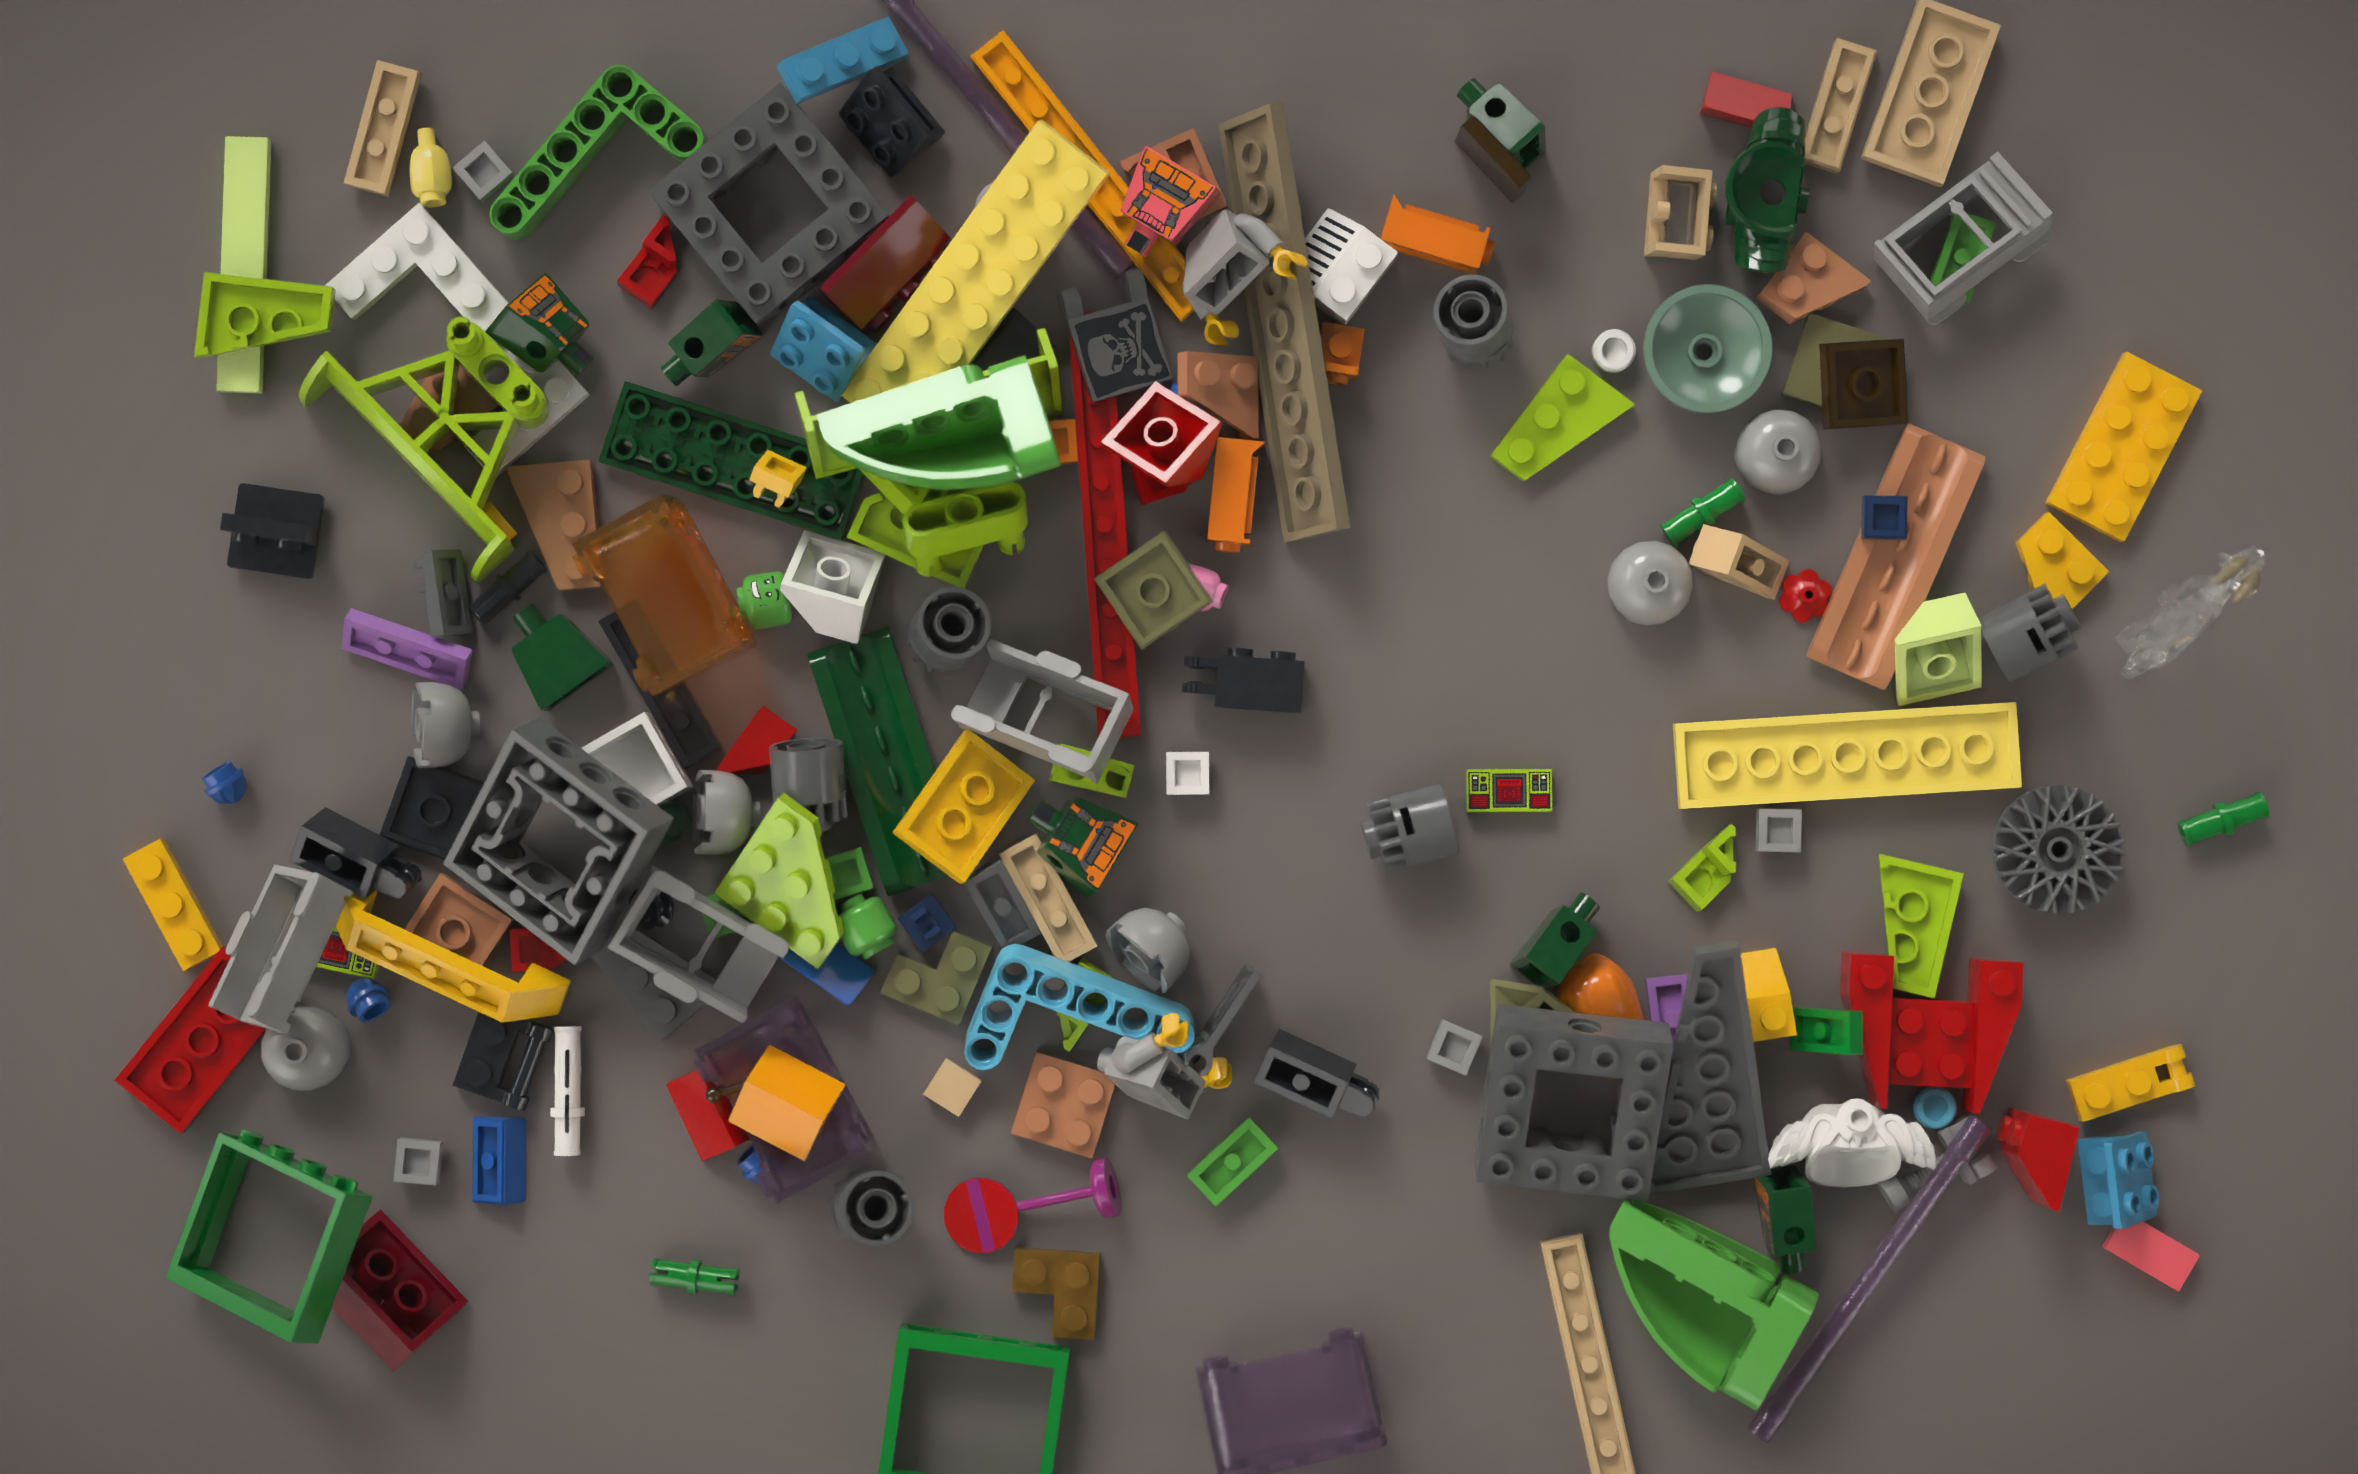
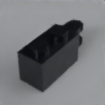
M1228 648L1227 655H1219L1218 658L1184 656V666H1188L1191 669L1213 668L1218 669L1216 685L1189 681L1182 683V692L1216 695L1215 707L1300 714L1305 661H1296L1295 652L1270 651V658L1253 657V649Z
M326 807L301 826L290 858L291 862L312 873L317 872L353 891V894L364 900L375 890L385 895H390L391 898L401 899L405 893L411 890L410 887L413 889L422 880V870L419 869V866H416L415 863L412 864L410 860L397 854L400 845Z
M1281 1029L1277 1031L1254 1081L1255 1084L1330 1118H1333L1337 1107L1351 1114L1356 1113L1357 1116L1367 1117L1368 1114L1374 1111L1375 1102L1380 1098V1088L1377 1087V1084H1374L1373 1081L1369 1082V1079L1353 1073L1357 1065L1356 1063Z

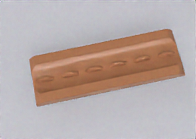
M1910 423L1905 425L1875 496H1908L1907 539H1861L1860 529L1805 657L1882 691L1886 689L1895 672V638L1921 604L1925 602L1982 471L1986 456L1945 440Z

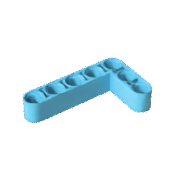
M1012 944L1003 948L996 958L967 1029L964 1053L968 1063L976 1069L988 1070L998 1065L1026 1000L1137 1040H1141L1151 1033L1156 1035L1162 1033V1018L1167 1014L1177 1013L1179 1015V1023L1188 1022L1187 1041L1181 1047L1164 1046L1172 1049L1176 1054L1185 1052L1193 1044L1195 1038L1194 1019L1191 1011L1180 1003L1027 946ZM1010 963H1020L1027 970L1021 975L1015 976L1007 973L1004 968ZM1050 978H1060L1065 981L1066 986L1060 990H1051L1044 983ZM1096 992L1104 995L1106 1000L1099 1005H1092L1086 1002L1084 998L1090 993ZM994 1001H1004L1011 1008L1004 1013H996L990 1009L989 1005ZM1137 1007L1143 1009L1146 1014L1141 1019L1134 1020L1126 1017L1125 1012L1130 1008ZM984 1038L991 1040L995 1046L990 1050H980L973 1043L978 1039Z

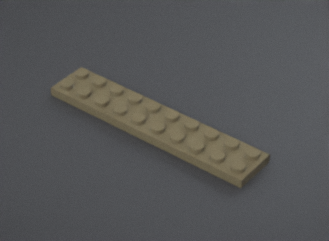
M1269 103L1218 124L1231 211L1236 215L1246 213L1262 220L1283 241L1282 248L1284 250L1302 254L1307 260V267L1299 266L1293 261L1290 263V271L1297 277V279H1292L1275 272L1273 268L1274 257L1272 256L1269 258L1270 264L1244 289L1254 356L1258 357V382L1283 540L1286 543L1349 529L1350 522L1341 472L1342 465L1339 459L1335 434V421L1332 415L1328 390V378L1322 352V339L1316 314L1315 295L1310 276L1308 251L1305 244L1301 208L1297 194L1295 168L1292 162L1288 137V125L1283 103Z

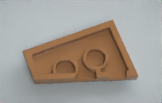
M589 459L505 467L559 591L603 588L593 461Z

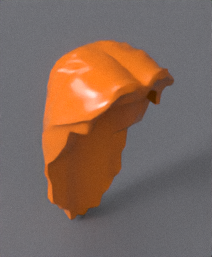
M1599 953L1590 954L1580 963H1574L1561 983L1557 985L1559 1000L1576 1013L1646 1020L1631 978L1614 961Z

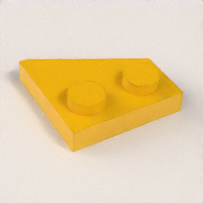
M2050 512L2044 513L2015 542L2021 562L2025 564L2028 572L2027 580L2031 591L2046 584L2053 598L2064 594L2072 609L2109 573Z

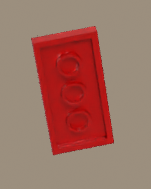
M227 946L222 947L114 1080L180 1134L185 1133L264 1036L266 1028L241 1022L208 1006L231 958L230 955L226 954Z

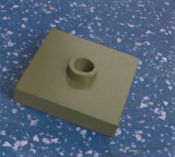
M1810 313L1805 319L1781 395L1822 408L1819 344L1888 340L1889 338Z
M1163 531L1094 579L1142 650L1214 602L1167 531Z

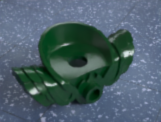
M1775 107L1758 114L1753 121L1751 134L1745 149L1737 158H1734L1725 180V197L1728 202L1725 225L1732 226V235L1736 247L1735 262L1742 268L1753 272L1776 273L1786 269L1791 250L1793 249V235L1798 225V213L1805 214L1807 210L1809 188H1802L1806 151L1805 120L1792 109ZM1774 180L1783 186L1785 195L1779 204L1769 205L1762 200L1760 188L1766 181Z

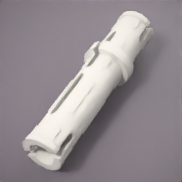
M555 1026V1108H550V1117H555L554 1156L581 1155V1117L585 1116V1108L581 1107L580 1033L582 1026ZM567 1049L569 1050V1087L566 1086ZM566 1095H569V1132L566 1131Z

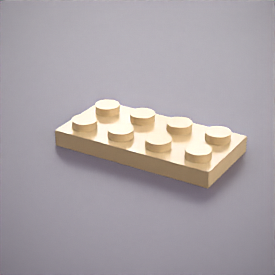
M1917 0L1860 159L1937 187L1943 186L2001 25L1933 0Z

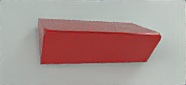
M1711 71L1699 113L1752 128L1753 121L1762 111L1775 107L1790 109L1793 94Z

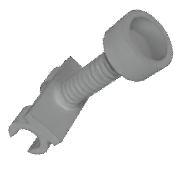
M1961 1116L1953 1120L1948 1126L1935 1131L1936 1136L1946 1151L1944 1155L1942 1154L1940 1157H1937L1935 1170L1920 1167L1919 1170H1915L1908 1177L1905 1176L1904 1179H1897L1893 1176L1889 1180L1877 1183L1881 1195L1895 1213L1910 1204L1909 1195L1915 1189H1919V1187H1922V1184L1925 1185L1932 1181L1933 1178L1935 1179L1937 1176L1939 1177L1941 1174H1944V1171L1947 1172L1955 1167L1963 1182L1972 1185L1978 1179L1989 1175L1998 1168L1990 1154L1987 1155L1986 1152L1966 1162L1957 1147L1956 1142L1967 1138L1976 1131L1969 1117Z

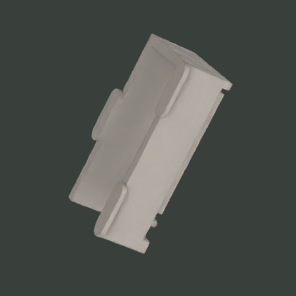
M1996 152L1989 158V161L1881 241L1880 239L1874 243V260L1924 316L1927 323L1938 325L1966 304L1967 295L1965 293L2010 259L2016 262H2023L2047 245L2053 236L2051 231L2053 212L2001 154ZM1976 193L1980 195L2011 230L1994 244L1964 211L1963 203ZM1950 214L1958 215L1987 249L1935 287L1902 248L1922 233L1929 231Z
M990 639L986 646L991 660L967 707L956 705L951 712L952 719L957 722L961 729H969L1087 777L1094 783H1098L1134 710L1129 693L1081 675V667L1078 663L1049 651H1043L1036 657ZM1028 678L1047 687L1041 690V699L1023 732L1006 725L1005 722ZM1053 689L1111 711L1089 757L1031 735L1046 703L1053 698Z
M274 864L252 913L246 911L241 915L228 942L226 954L230 955L231 958L208 1006L241 1022L288 1034L292 1024L288 1023L287 1020L290 1014L296 1011L294 1007L296 1001L300 1002L346 903L344 897H351L353 891L317 872L312 873Z
M652 866L611 933L607 948L655 974L654 984L686 1003H691L698 998L743 1024L747 1018L748 1006L778 957L784 958L785 954H787L789 945L781 937L758 924L747 921L696 892L686 883ZM659 889L717 921L696 957H692L689 960L688 970L630 938ZM725 925L743 936L714 984H711L693 973L701 968L702 958L721 927Z

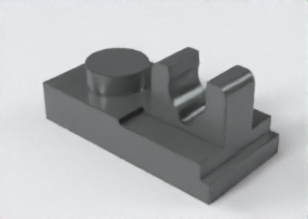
M461 549L425 551L426 556H421V559L415 560L413 566L414 569L423 568L425 583L416 585L419 593L427 594L425 598L431 637L472 634L473 630Z
M1001 860L992 865L989 862L976 869L975 874L968 877L965 885L1001 949L1012 944L1021 945L1042 934Z

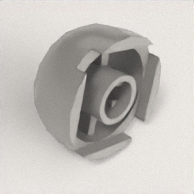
M1774 409L1758 414L1743 426L1737 439L1734 459L1739 474L1750 487L1765 493H1771L1772 495H1783L1800 489L1813 478L1820 464L1822 445L1817 430L1807 418L1793 411Z
M1655 540L1637 542L1624 549L1611 563L1606 579L1608 597L1617 611L1628 621L1643 626L1663 624L1678 616L1689 603L1693 589L1692 570L1685 557L1671 545Z
M416 682L417 690H413L411 727L412 736H416L417 742H421L422 748H413L416 765L418 768L450 765L460 760L468 751L471 737L479 736V712L471 711L468 698L458 688L447 683Z
M699 770L695 782L703 783L701 794H693L691 836L692 841L701 842V844L694 849V852L698 855L729 854L739 849L747 841L751 827L759 826L760 803L752 801L749 787L743 779L736 775L722 771Z
M1151 908L1130 911L1119 918L1106 931L1105 937L1111 951L1113 952L1119 947L1127 958L1120 962L1123 967L1137 981L1155 992L1162 986V993H1166L1183 975L1190 958V946L1184 934L1187 928L1182 920L1171 912L1166 915L1159 910Z
M318 1006L295 1007L296 1011L291 1013L287 1020L288 1023L292 1024L288 1034L266 1029L261 1041V1059L267 1073L279 1085L295 1091H314L333 1083L342 1072L344 1065H347L350 1057V1038L344 1024L331 1013L324 1011L325 1009Z

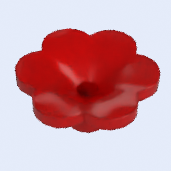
M1805 569L1799 575H1788L1782 581L1784 593L1779 597V605L1782 610L1791 612L1795 621L1804 623L1809 621L1812 616H1823L1828 605L1827 599L1831 595L1832 589L1827 581L1819 580V576L1814 570ZM1806 591L1811 594L1809 599L1805 596Z

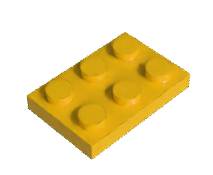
M967 729L963 731L892 833L959 884L965 883L1035 780L979 736Z

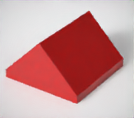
M1155 382L1101 441V444L1104 448L1161 484L1170 487L1202 480L1222 425L1221 421Z
M744 1047L666 1084L701 1161L730 1150L756 1137L728 1121L741 1091L722 1096L717 1103H709L705 1098V1092L709 1087L723 1088L745 1081L754 1068Z

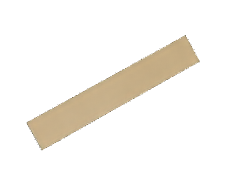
M1580 1232L1539 1241L1591 1474H1636L1583 1234Z

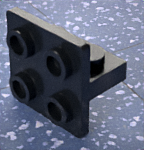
M878 66L870 69L839 111V116L845 122L848 129L856 135L873 156L876 163L891 178L899 174L911 157L938 142L945 134L944 129L892 67L885 71H882Z
M241 483L238 487L235 513H222L220 530L231 533L227 559L228 567L311 579L314 574L325 501L324 496Z

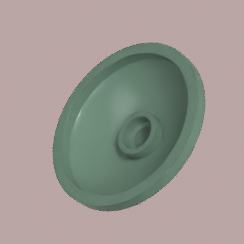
M1696 285L1673 294L1655 311L1644 334L1643 359L1650 380L1668 401L1691 412L1718 413L1740 405L1750 398L1761 386L1771 364L1772 338L1763 314L1746 296L1731 288L1720 285ZM1703 345L1710 350V358L1708 360H1701L1697 357L1696 348Z

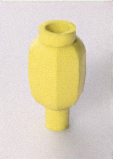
M421 128L417 130L419 146L413 150L410 157L409 175L411 190L416 197L420 198L421 206L429 208L440 207L446 204V196L452 187L450 162L444 149L436 145L434 129Z

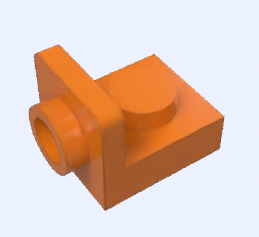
M1327 322L1322 323L1321 345L1328 384L1347 386L1348 380H1357L1365 328Z

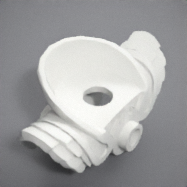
M1850 1099L1843 1104H1820L1810 1109L1802 1121L1787 1124L1781 1130L1780 1134L1773 1141L1768 1157L1770 1169L1779 1165L1783 1167L1806 1158L1805 1175L1808 1180L1817 1185L1842 1188L1874 1185L1889 1180L1899 1171L1901 1160L1922 1168L1927 1167L1935 1170L1936 1167L1934 1145L1918 1122L1905 1123L1898 1115H1885L1881 1109L1863 1099Z

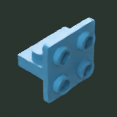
M809 295L803 303L795 301L790 306L770 355L779 361L782 366L790 369L813 385L817 391L827 395L835 402H839L843 398L841 394L843 395L851 380L877 343Z
M2146 1131L2135 1132L2126 1136L2085 1137L2078 1140L2088 1225H2113L2114 1229H2125L2157 1215L2159 1192L2157 1187L2153 1185L2151 1169L2154 1163V1150L2151 1143L2148 1142Z

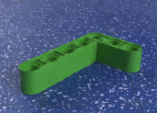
M625 65L611 66L603 72L494 201L489 215L491 223L496 230L511 240H521L528 237L628 119L681 163L708 142V139L692 119L636 72ZM622 79L631 80L632 89L629 94L624 97L613 96V87L616 82ZM661 106L665 109V116L658 124L652 125L645 122V114L651 107ZM596 111L603 112L605 120L602 126L595 130L587 129L585 121L588 115ZM687 133L697 135L698 141L694 149L688 152L678 150L677 143L681 136ZM566 144H575L577 146L575 158L566 163L560 162L558 160L560 148ZM540 176L549 177L550 183L547 191L541 195H533L530 190L533 180ZM514 208L521 209L522 219L520 223L512 228L504 227L503 218L506 212Z

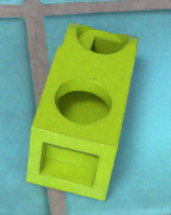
M1062 743L1058 744L1071 750H1074L1076 752H1079L1081 754H1084L1088 757L1091 753V751L1076 748ZM1110 758L1098 783H1094L1087 777L1053 764L1049 781L1127 798L1135 765Z

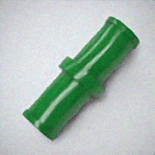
M1730 478L1701 499L1696 496L1690 500L1691 505L1667 522L1660 524V527L1670 543L1676 547L1680 542L1702 529L1703 524L1712 527L1716 525L1715 519L1747 499L1736 481Z
M2256 792L2254 795L2227 805L2223 802L2214 804L2213 810L2186 820H2180L2177 824L2185 845L2190 847L2197 842L2219 834L2224 836L2232 835L2238 827L2263 818H2269L2270 811L2263 794Z
M654 1258L651 1264V1269L668 1272L667 1275L650 1273L649 1282L651 1286L687 1289L688 1294H698L699 1291L730 1294L731 1296H735L738 1290V1285L735 1283L721 1282V1280L739 1281V1268L703 1265L702 1260L696 1259L691 1260L690 1263Z

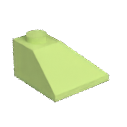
M1966 593L1923 602L1895 638L1896 701L1898 706L1982 688V626Z

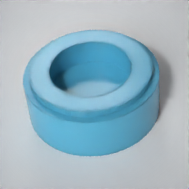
M1926 1086L1918 1090L1911 1102V1111L1915 1120L1922 1126L1929 1129H1942L1948 1126L1955 1118L1957 1105L1953 1095L1946 1089Z

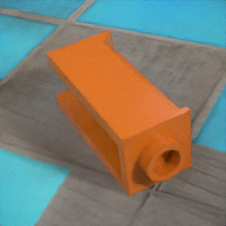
M1395 194L1393 195L1380 238L1399 253L1476 275L1480 264L1488 266L1495 245V241L1488 240L1490 227H1486L1485 231L1481 232L1479 231V225L1406 204L1405 209H1403Z
M1217 438L1207 536L1208 543H1215V551L1240 553L1241 546L1249 547L1250 539H1244V535L1250 536L1258 467V457L1254 455L1265 446V442Z

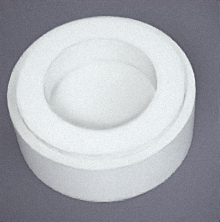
M1618 329L1603 332L1592 346L1594 363L1599 369L1607 373H1619L1625 370L1633 362L1636 354L1635 343L1631 336Z

